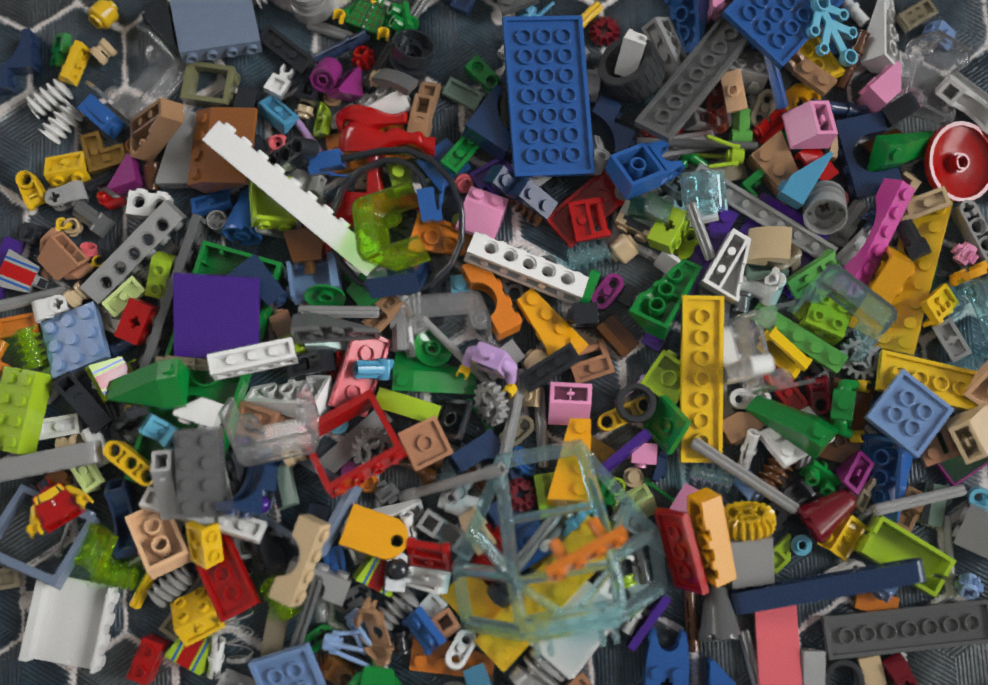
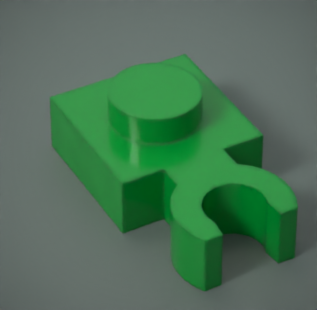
M65 32L55 34L50 66L58 68L65 64L64 57L72 46V35Z

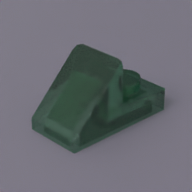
M649 192L647 198L639 196L632 198L627 215L630 218L667 224L673 204Z

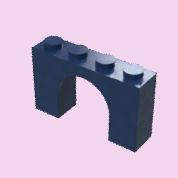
M882 111L835 121L838 131L837 159L840 163L839 170L841 177L844 178L846 184L845 191L850 198V202L855 199L862 200L875 197L884 178L902 180L899 167L879 172H870L861 168L854 158V146L857 141L882 135L887 130Z
M490 429L451 454L447 461L457 476L478 463L497 464L501 447L500 437ZM511 461L506 485L513 479L524 477V474L521 475L519 470L515 469V465ZM518 489V493L513 497H521L524 500L523 496L526 495L527 491L521 492ZM503 494L498 500L481 511L492 529L517 513V511L508 507Z

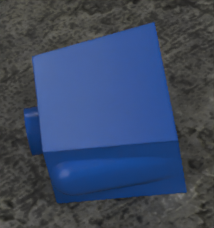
M91 93L77 107L113 140L127 126Z

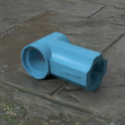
M394 359L355 360L353 364L354 378L393 380Z

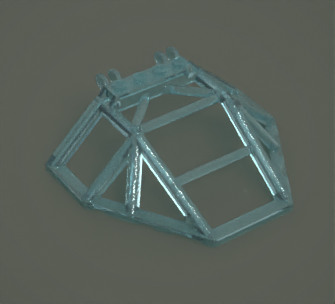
M581 439L497 454L493 465L503 463L506 468V474L487 480L460 544L456 559L451 567L462 630L533 643L536 659H541V649L538 642L547 641V652L551 657L555 656L553 639L598 631L601 647L606 646L607 640L604 629L611 628L614 644L620 643L617 627L668 591L659 529ZM577 456L589 501L512 515L508 467ZM597 475L621 503L614 529L623 525L627 531L630 516H632L644 530L626 540V543L620 548L614 549L613 547L606 551V560L588 563L580 570L576 571L574 569L567 573L566 577L603 570L577 606L560 608L526 585L547 581L548 578L545 572L525 576L519 575L514 524L592 510L594 517L597 516L605 530L607 532L612 531L596 478ZM495 492H497L504 556L480 530ZM474 543L494 566L467 563ZM648 544L654 582L626 601L620 561ZM466 577L507 583L514 623L473 616ZM609 578L612 599L591 603ZM523 594L549 611L526 615Z

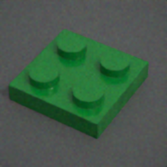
M663 395L659 398L654 413L646 420L643 428L650 432L653 440L668 455L674 453L692 422L667 395Z

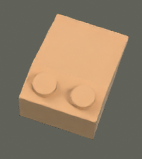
M145 509L125 517L145 569L152 580L191 562L189 550L175 519L161 520L160 514Z

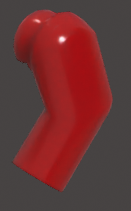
M100 191L96 195L98 203L109 210L127 205V199L124 195L113 198L105 191Z
M338 351L336 354V370L327 372V375H331L332 380H336L345 354L344 351Z

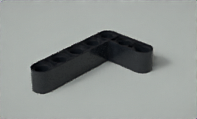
M255 134L253 149L256 152L260 149L265 153L262 137ZM295 137L268 155L269 159L267 161L273 166L277 163L285 170L284 175L287 176L318 155L319 143L315 139Z

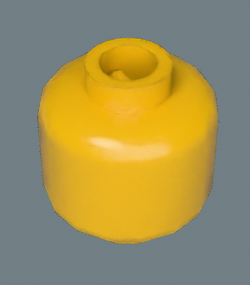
M98 0L88 9V19L96 28L108 29L119 18L118 8L110 0Z

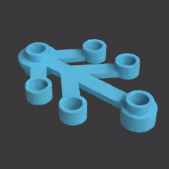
M811 0L810 6L814 14L811 26L806 29L807 36L811 39L817 37L821 32L819 27L821 18L824 22L821 43L815 48L816 54L822 57L829 53L831 37L840 53V65L849 67L855 64L858 60L856 51L847 49L839 32L844 34L845 39L849 41L858 36V30L855 27L842 24V22L849 18L848 11L831 5L830 0ZM830 14L835 16V20L831 18Z

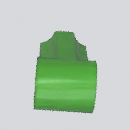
M748 108L732 113L733 122L729 141L752 142L753 132L750 130L751 109Z

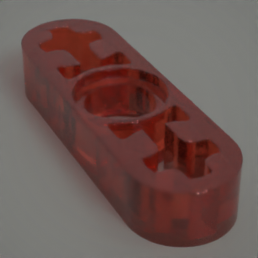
M719 81L714 87H717L718 96H714L712 89L706 97L709 122L715 133H723L729 128V117L722 82ZM715 103H722L720 109H712ZM718 116H720V118H721V120H722L721 125H717V124H718V119H717Z

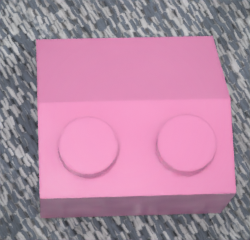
M471 186L464 201L466 213L465 233L474 235L475 232L484 233L490 238L495 239L504 219L509 199ZM459 219L456 224V230H459Z

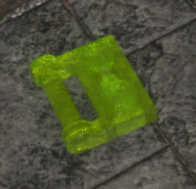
M91 522L88 537L80 555L76 556L74 563L82 566L93 576L102 577L119 537L103 525Z

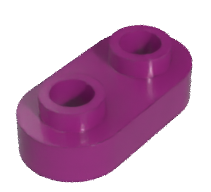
M615 273L607 275L593 292L591 302H597L598 297L604 299L602 304L597 302L598 310L606 309L622 290L624 285L622 277ZM610 282H615V283H616V287H615V288H611V287L609 286V283H610Z

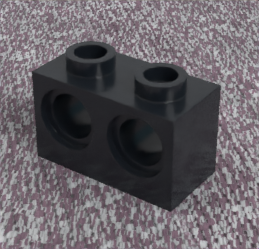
M597 302L572 303L571 308L566 313L567 323L574 330L596 328L599 323Z
M324 349L297 355V364L286 366L288 378H302L336 370L333 350Z

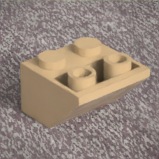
M986 403L946 420V426L966 465L988 457V407Z

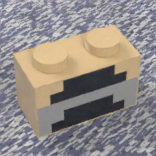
M626 200L614 222V226H616L618 231L625 234L628 232L634 235L636 240L645 243V241L648 242L647 237L659 215Z

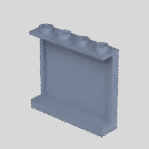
M170 0L179 53L183 64L204 60L212 61L225 57L233 58L245 54L253 55L262 52L252 0Z

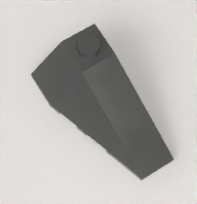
M301 311L299 314H293L290 327L296 344L380 339L378 328L311 313L310 311Z

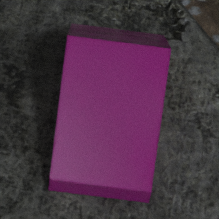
M358 66L348 71L326 95L329 98L353 102L363 97L360 67Z
M128 153L107 186L108 189L119 196L129 193V190L135 191L137 188L145 187L140 162L134 157H130Z
M858 450L835 471L840 482L856 496L859 495L875 463L861 450Z

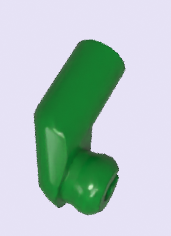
M694 153L682 154L678 158V161H682L685 165L684 168L688 164H693L696 167L699 163L706 167L708 165L706 160Z

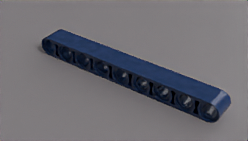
M909 558L780 581L763 586L746 587L744 589L732 590L729 593L734 613L742 615L925 582L926 577L922 559Z

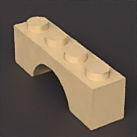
M311 514L299 515L292 533L299 546V562L290 574L276 576L268 597L289 608L303 603L306 598L308 584L314 577L313 571L316 563L322 556V547L329 537L330 523Z

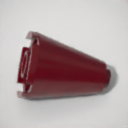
M842 489L800 505L796 514L803 525L812 532L810 534L821 544L828 539L857 507L855 503L857 499L850 490L846 492Z

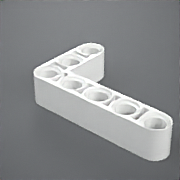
M728 325L724 326L723 386L744 382L774 371V361L769 353L738 360L731 330Z

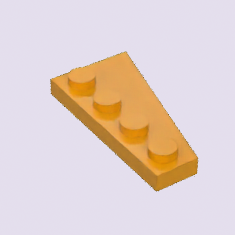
M530 288L517 300L518 307L528 323L534 328L539 341H542L548 356L570 342L578 354L588 347L589 344L534 289Z

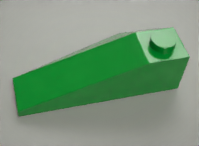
M936 131L877 135L867 171L879 172L897 168L923 158L928 141Z
M687 259L681 260L663 278L655 281L652 287L638 295L629 310V314L645 332L665 340L681 311V296L689 295L702 270V266Z
M757 395L745 408V411L815 460L839 432V429L821 417Z

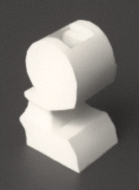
M296 169L288 175L294 177L302 184L300 188L305 193L309 190L315 196L322 197L327 181L323 175L312 177L309 173L300 169Z

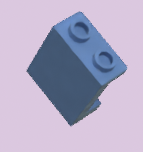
M333 251L326 252L327 259H325V262L315 263L317 272L315 275H304L303 265L293 266L291 261H286L287 269H284L286 281H289L286 291L289 295L288 298H292L295 305L308 303L304 298V293L310 286L328 284L343 291L340 270Z

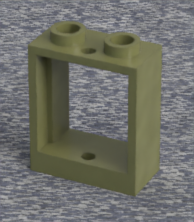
M199 61L196 63H186L180 98L186 105L207 108L233 107L236 97V86L240 84V74H238L234 66ZM200 71L227 75L223 99L196 95Z

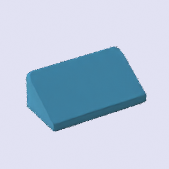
M272 95L258 102V113L283 135L299 119L295 112Z

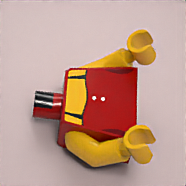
M44 479L37 484L41 493L33 497L34 504L31 506L29 525L26 531L31 539L34 538L33 535L37 532L40 535L44 534L42 528L47 533H51L85 513V504L88 502L93 503L94 501L87 493L72 485L64 486L61 482L52 485L49 479Z

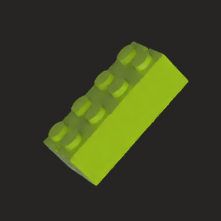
M4 366L0 381V450L22 455L36 453L53 382L51 374Z
M873 514L865 530L867 534L862 535L854 551L875 564L909 558H921L926 581L911 586L925 595L936 598L945 580L933 577V575L948 577L956 560L883 515L875 516Z

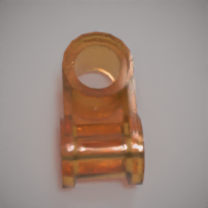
M328 652L326 660L319 667L323 678L335 685H348L343 680V674L348 673L353 678L357 673L356 669L344 662L339 656L329 654Z

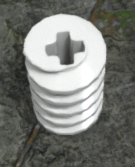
M53 79L54 86L46 83L48 90L40 87V95L33 91V99L25 96L29 108L38 119H40V114L43 116L47 115L46 109L50 112L54 111L53 105L59 108V105H61L60 101L65 103L64 100L67 101L66 96L73 99V95L63 82Z
M66 100L64 102L67 107L59 105L61 113L53 112L56 119L48 117L50 125L43 122L42 125L45 130L38 129L51 141L59 145L61 144L59 137L67 138L64 131L72 132L69 125L77 127L75 119L83 120L80 115L81 113Z

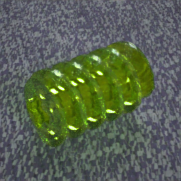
M37 325L16 330L17 332L12 335V338L19 339L14 345L22 346L17 353L25 354L20 359L21 362H27L22 367L23 369L30 370L49 364L43 362L48 356L41 355L46 349L38 347L43 340L35 339L40 335V332H33V329L38 327Z
M100 557L91 571L90 583H103L105 586L112 585V587L116 588L120 586L121 589L128 588L133 591L139 582L140 571L136 570V564L134 563L128 569V562H124L122 567H120L119 560H116L114 565H112V559L108 558L104 564V557Z
M276 573L263 582L258 592L260 595H264V601H269V608H274L273 613L279 615L278 620L283 622L299 614L302 605L289 608L268 597L276 576L280 575Z

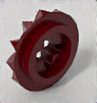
M600 16L597 19H593L589 25V37L598 46H610L611 43L617 41L620 27L617 25L616 20L611 19L609 16ZM607 25V31L609 32H606L604 36L601 37L602 30L600 29H603V27Z
M523 478L513 479L505 486L504 500L508 507L514 511H527L534 505L537 498L536 488L532 486L530 481ZM518 489L521 492L527 491L526 495L523 496L524 500L521 497H513L518 493Z

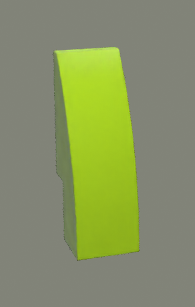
M379 387L376 395L383 410L421 422L434 415L438 418L441 408L440 405Z

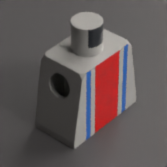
M11 249L8 250L0 267V287L31 293L33 287L46 290L50 280L39 276L41 267Z

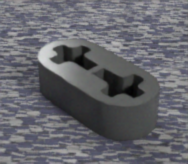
M359 583L347 592L345 600L350 597L353 599V601L347 604L348 608L335 604V608L341 613L349 612L363 604L366 599L363 595L356 598L355 594L360 592L359 587L368 589L367 597H372L373 589Z

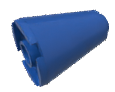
M249 188L240 193L222 227V235L231 242H234L236 239L241 241V245L255 246L259 245L260 241L262 242L263 234L257 233L255 227H251Z

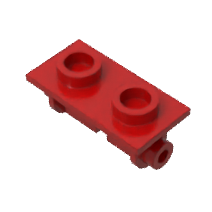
M776 109V111L769 115L770 122L765 118L758 125H755L753 127L754 130H752V139L764 144L780 130L785 129L782 115L788 112L787 109Z

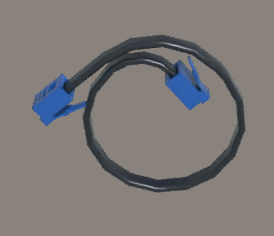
M380 147L350 154H344L339 148L319 152L314 159L309 161L308 172L310 176L329 175L347 178L338 187L330 206L334 211L332 215L335 218L346 191L363 174L385 165H401L411 170L418 177L422 189H417L416 192L422 222L428 224L444 221L442 204L444 202L445 182L442 185L438 207L435 189L428 186L425 176L411 162L399 157H383L357 168L350 176L332 172L347 169V162L382 155H410L431 164L449 183L457 203L459 231L458 241L449 262L431 280L424 283L420 292L435 286L455 267L465 244L466 213L464 203L453 177L433 157L409 147ZM331 248L338 266L357 285L365 288V281L345 263L344 258ZM409 293V294H402V295H395V296H411V295L416 294V293Z

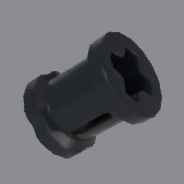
M410 630L391 632V636L394 638L393 655L411 653L408 642Z

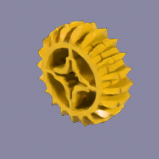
M741 500V502L734 501L733 504L728 503L724 506L729 539L734 538L735 541L753 542V540L761 541L762 538H768L769 535L773 534L776 526V515L771 506H766V503Z

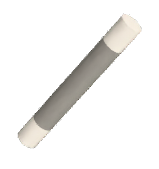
M572 512L566 513L540 545L542 552H547L549 549L548 543L558 538L567 527L564 523L573 514Z

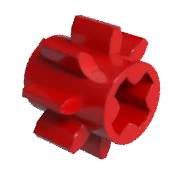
M358 46L351 53L353 56L351 59L353 66H359L363 71L369 70L373 64H376L374 60L376 58L374 50H369L368 46Z

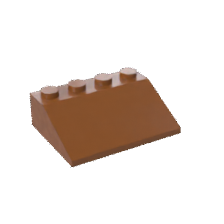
M210 107L197 111L188 172V186L206 194L249 185L250 179L202 139L218 121L222 124L228 122L237 130L234 134L240 139L244 136L253 143L251 146L253 149L258 109Z

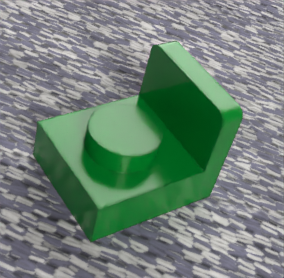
M761 168L758 169L739 187L757 197L758 195L754 189L762 183L760 179L765 173Z

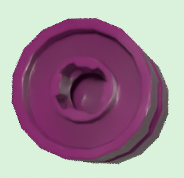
M331 57L321 59L310 75L311 85L319 92L331 91L342 75L341 64Z

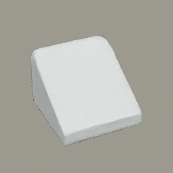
M661 252L653 265L667 274L681 260L673 254Z

